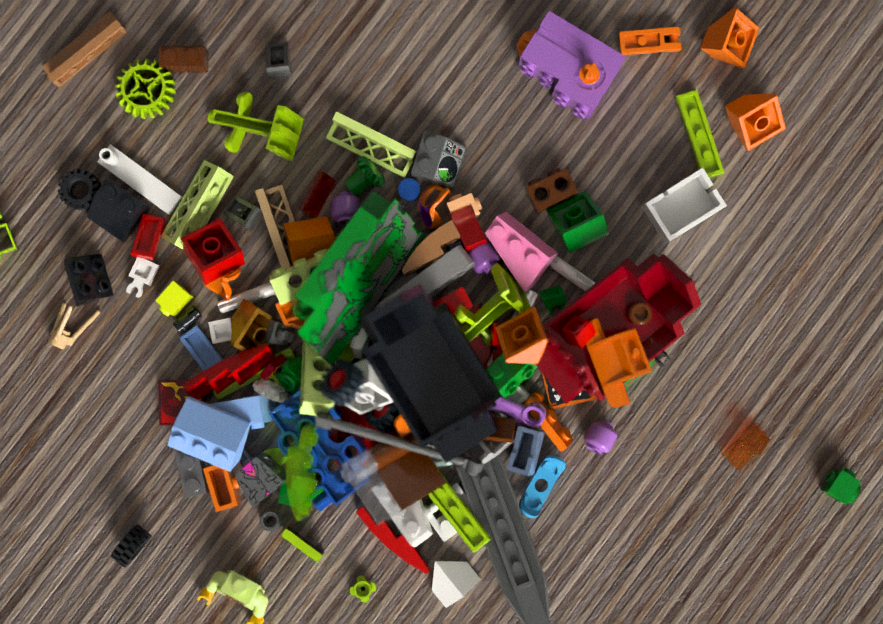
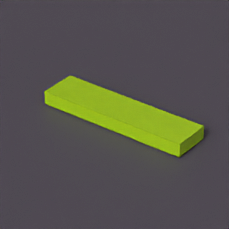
M698 90L676 95L675 100L698 169L703 168L709 178L724 174L725 172Z
M442 475L447 483L428 494V496L471 551L475 553L488 543L492 537Z

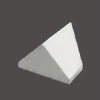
M435 561L432 591L447 608L463 598L481 578L467 561Z

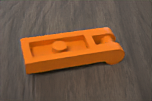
M680 27L619 32L620 53L622 55L681 51L682 45L678 38ZM665 36L670 37V43H665Z
M535 391L525 400L524 404L527 406L531 402H537L544 406L546 418L540 426L560 452H562L574 441L572 435L566 427L560 424L555 412L545 405L543 394ZM529 411L535 420L540 418L538 411Z

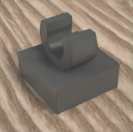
M271 319L265 341L287 346L288 342L293 341V327L284 325L282 321Z

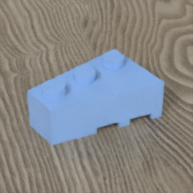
M277 393L209 405L251 422V429L264 428V423L274 421L269 413L277 408L280 403Z

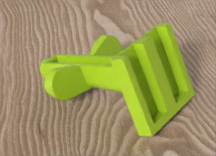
M243 92L237 96L236 100L237 106H239L238 114L216 109L209 112V123L233 128L231 135L225 139V148L229 152L237 153L245 133L249 132L269 137L266 149L285 160L293 161L304 118L289 108L277 105L273 122L250 117L253 102L252 94Z
M498 263L490 267L498 291L475 314L461 304L456 308L457 311L454 312L456 318L461 323L466 321L461 330L469 343L481 333L484 343L488 347L492 346L489 345L491 332L488 328L489 325L508 309L515 308L521 314L531 308L527 295L519 283Z

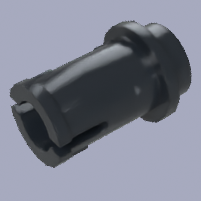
M192 306L180 318L176 317L173 325L180 333L187 332V328L201 318L202 314L199 313L196 307Z

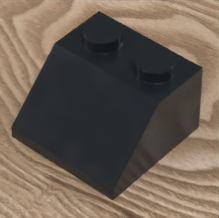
M106 178L93 197L87 218L124 243L149 206L115 182Z

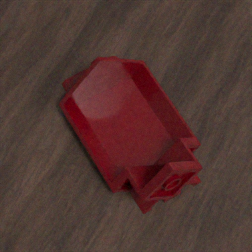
M653 253L638 266L627 257L542 325L548 342L539 363L535 365L565 404L569 403L583 390L590 397L595 395L601 402L606 396L587 346L579 348L568 343L560 330L575 315L588 321L598 318L605 338L636 328L648 362H650L685 334L681 321L702 305L693 279L664 253L659 257ZM636 302L646 303L652 310L650 321L644 325L633 324L628 318V309Z

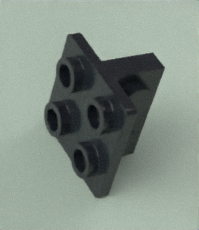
M101 254L64 259V266L76 306H83L94 300L113 296Z

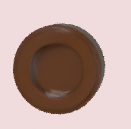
M636 302L628 309V318L633 324L644 325L652 317V310L646 303Z

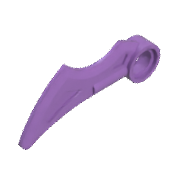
M503 396L496 400L497 405L489 410L504 413L509 418L516 419V425H528L530 427L540 426L546 418V409L540 403L531 402L525 406ZM528 411H538L540 418L536 420L530 418Z

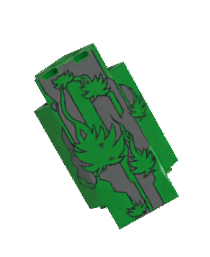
M374 191L363 206L358 209L297 292L291 305V309L294 310L292 313L297 318L307 320L298 334L328 364L337 361L362 326L359 321L372 312L404 267L408 258L425 237L420 230L413 227L414 222L409 215L397 208L399 203L396 199L391 204Z

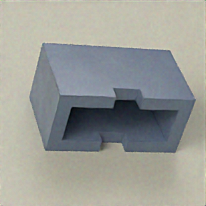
M525 425L518 426L507 470L526 476L534 475L545 431Z

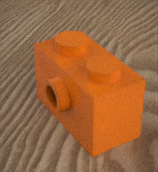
M215 465L203 468L216 512L242 504L238 492L240 485L232 470L229 472Z

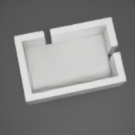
M703 168L642 206V209L665 244L727 206L717 189L707 194L706 190L713 186V183Z

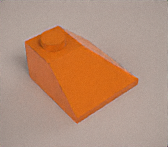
M733 8L707 28L701 49L712 58L739 68H745L759 27L737 8Z
M775 93L742 95L725 105L729 122L747 151L786 129L779 100Z

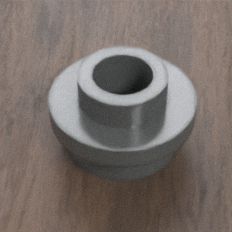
M267 509L260 516V525L266 531H275L282 524V515L276 509ZM268 516H274L275 523L270 524L267 521Z

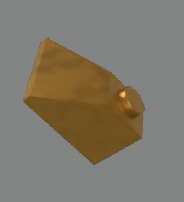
M243 299L232 317L231 345L241 351L267 344L270 350L273 351L277 344L266 342L265 337L270 320L278 319Z

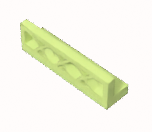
M336 111L332 119L334 123L326 136V140L361 157L365 156L371 159L373 163L403 178L406 177L417 156L415 150ZM340 126L347 130L349 138L338 140L333 135L337 127ZM350 132L356 135L351 137ZM362 137L366 139L368 148L358 150L354 147L352 140ZM350 141L352 146L346 144L345 142ZM382 147L386 149L388 157L378 160L374 158L372 150ZM370 151L371 156L364 152ZM389 151L396 155L390 156ZM402 157L408 160L403 172L394 168L392 159ZM390 161L391 166L384 162Z
M204 160L161 237L183 249L180 238L207 225L234 176ZM209 168H211V170H210L209 174L207 175V177L204 178V176H205L207 170H208ZM199 189L197 195L194 197V193L196 192V190ZM176 228V231H175L173 237L171 238L170 235L172 234L173 230Z

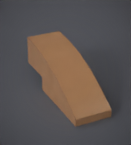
M452 220L427 236L414 250L402 269L404 277L436 262L444 256L442 248L460 240V234Z

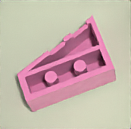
M508 212L496 216L485 232L524 292L536 285L558 254V252Z

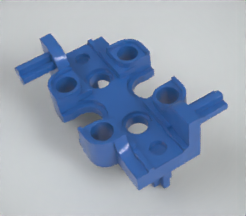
M299 390L269 414L282 431L277 438V445L284 456L288 458L298 450H306L310 453L312 463L309 468L299 475L309 489H324L325 492L313 500L315 508H318L321 512L332 503L335 506L372 480V478L361 463V459L365 456L366 445L361 437H356L353 434L341 443L333 441L330 438L328 429L316 425L315 415L299 414ZM334 404V408H330L329 411L333 418L340 420L342 418L340 415L343 413ZM305 421L310 422L313 426L310 434L302 431L301 426ZM288 435H292L294 437V446H291L287 442ZM350 445L357 448V456H352L349 453L348 448ZM331 458L339 461L340 467L337 471L331 470L328 466ZM314 472H318L321 474V482H316L314 480Z

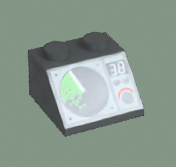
M424 130L411 172L412 177L454 190L467 147L447 137Z

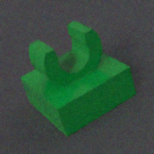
M560 285L539 291L541 301L550 314L553 313V306L559 305L561 310L564 309L563 303H566L567 300Z

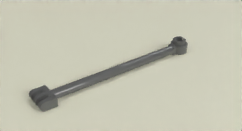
M319 411L315 415L318 427L328 430L332 427L443 460L436 448L429 446L420 447L418 443L335 419L333 415ZM457 456L449 461L450 463L465 468L464 471L472 476H477L484 465L481 460L466 456Z

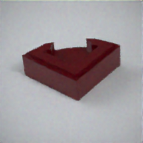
M279 354L260 373V377L267 381L287 358L283 354Z

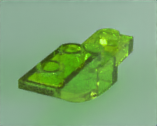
M310 424L302 427L299 445L294 444L288 448L286 462L288 498L294 517L298 521L310 515L312 509L310 498L317 487L316 473L307 471L313 463L312 448L316 446L318 441L317 426Z

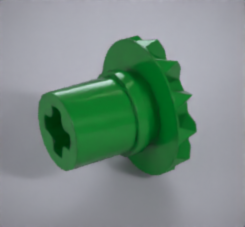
M365 156L357 159L359 168L345 180L347 187L357 196L373 184L381 187L385 183L380 169L377 168L371 159Z

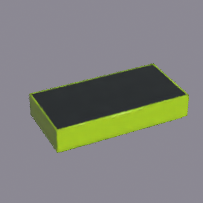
M289 526L281 534L283 538L316 562L324 554L322 550Z

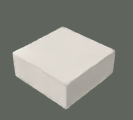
M232 318L208 322L212 344L231 341Z

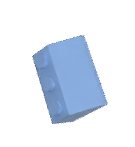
M189 396L172 427L168 446L230 472L241 459L251 422Z

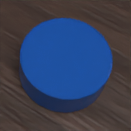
M411 178L401 181L398 186L399 196L405 201L416 200L420 195L418 182Z

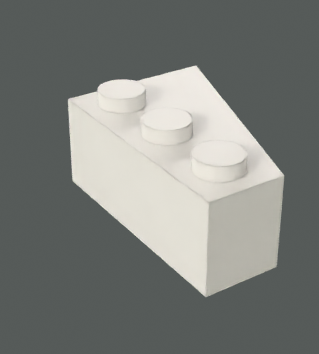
M382 482L371 489L411 546L417 547L433 534L422 499L400 511L388 496V491Z

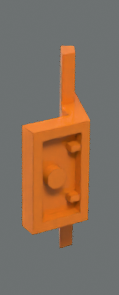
M594 319L590 322L596 330V334L586 346L607 401L613 408L630 404L623 382L652 372L636 328L605 338L599 319Z

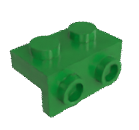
M502 353L486 368V371L500 394L506 398L508 395H512L525 379H529L534 374L537 366L526 363H507Z

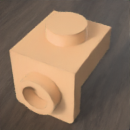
M472 193L463 197L462 194H458L449 198L450 202L447 203L449 213L470 205L475 217L480 216L479 210L482 209L478 197L473 198Z

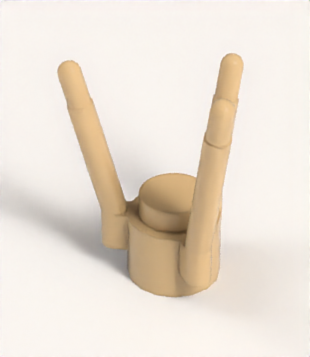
M62 303L48 342L60 349H64L66 345L72 346L75 339L100 314V310L91 315L70 337L71 332L64 327L73 306L70 305L64 315L66 303Z

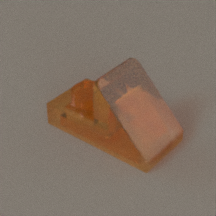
M753 423L722 455L737 471H740L755 455H761L770 439Z

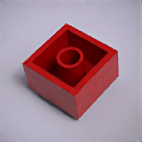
M221 218L180 238L184 253L205 285L245 265L241 248Z

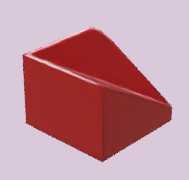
M576 315L560 330L568 343L579 348H583L596 334V330L590 321Z

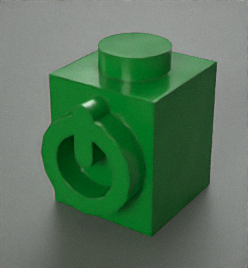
M300 355L293 361L290 358L280 366L282 371L276 376L281 387L285 391L291 392L292 395L298 392L301 387L302 357Z
M836 468L831 470L826 476V484L821 491L837 502L847 505V503L851 504L858 497L861 491V482L855 478L857 475L851 470Z

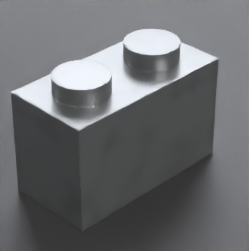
M184 452L175 454L184 498L209 493V487L203 468H206L205 461Z

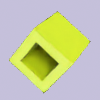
M172 281L155 301L160 305L158 309L167 317L170 314L177 317L194 296L178 282Z

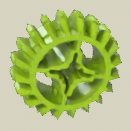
M137 59V66L128 63L130 69L128 71L124 68L121 70L125 75L124 77L117 76V80L121 84L115 85V88L119 90L116 93V97L121 99L119 101L120 106H125L124 110L127 113L132 112L134 117H138L140 114L142 119H146L147 114L152 119L155 118L156 111L159 115H163L161 108L164 107L168 110L170 107L167 101L174 102V98L170 94L176 93V90L172 88L176 83L173 79H170L172 77L171 72H165L159 67L158 61H154L151 64L149 59H145L144 64ZM152 73L157 75V77L144 79L141 74ZM135 79L136 85L129 94L130 85ZM141 82L148 86L147 89L149 95L147 93H144V86ZM162 84L161 94L158 97V99H156L155 93L159 88H161L160 85ZM147 99L151 104L137 105L133 102Z

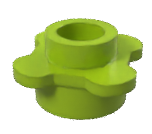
M360 575L357 577L355 585L350 587V594L355 595L361 602H368L370 594L376 590V584L374 582L370 583L366 580L365 576Z

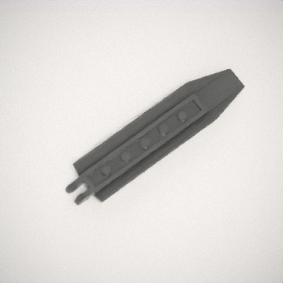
M500 454L485 463L477 476L467 474L462 466L456 467L473 514L492 537L485 544L503 596L523 624H551L546 578Z

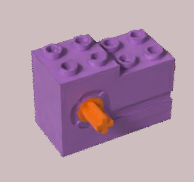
M548 11L539 26V30L524 32L516 45L520 58L518 66L521 68L520 71L530 78L532 76L536 77L544 87L548 89L554 88L551 96L554 102L560 107L565 108L567 106L572 109L573 114L580 119H590L626 59L621 53L551 11Z

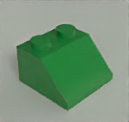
M586 191L546 210L561 242L569 253L609 234L604 215Z

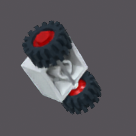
M339 359L337 364L333 362L330 364V369L328 367L325 369L327 374H322L321 378L324 381H320V386H322L320 390L326 398L338 405H346L360 415L366 414L365 420L368 421L367 423L382 433L395 431L394 420L400 413L367 359H363L355 364L346 359Z

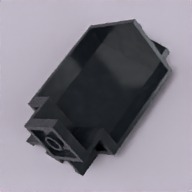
M418 284L389 300L359 321L373 343L372 346L362 352L420 447L428 443L430 446L435 445L444 462L447 463L499 430L488 411L497 405L495 401L502 395L445 302L434 307L422 286Z

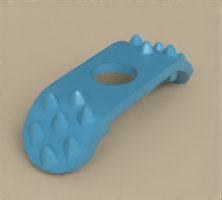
M548 455L538 466L519 502L521 512L527 517L536 518L539 516L546 498L558 477L566 468V462L562 458ZM538 479L546 480L547 488L544 491L540 492L535 489V482Z

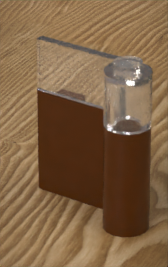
M397 432L392 435L401 438ZM412 432L402 438L418 443ZM383 442L377 443L342 464L343 470L340 471L343 479L347 483L350 482L378 526L447 483L429 456Z

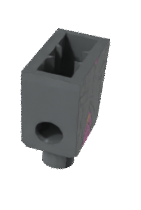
M247 449L242 452L239 461L244 468L235 475L237 482L252 507L263 502L291 477L267 453H262L253 458Z

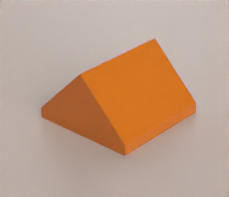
M327 216L283 224L291 266H294L293 263L299 259L306 258L308 260L315 257L314 254L320 250L327 249L328 251L335 242L334 232Z
M534 306L495 327L507 363H539L548 340L537 308Z

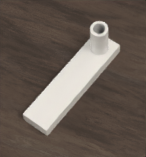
M111 144L108 148L100 151V158L97 161L99 164L170 215L183 198Z

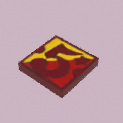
M189 380L158 381L159 425H174L186 399L189 397V394L182 386ZM205 396L200 401L205 403Z

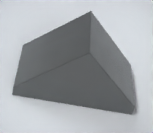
M288 42L266 45V70L270 79L293 77Z
M236 195L233 196L223 214L250 231L254 230L263 215L258 207Z

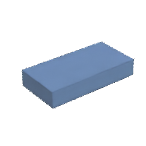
M195 325L179 337L203 371L224 360L199 325Z

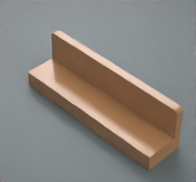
M108 12L47 61L42 68L48 74L49 79L56 86L60 87L127 33V31L113 14Z

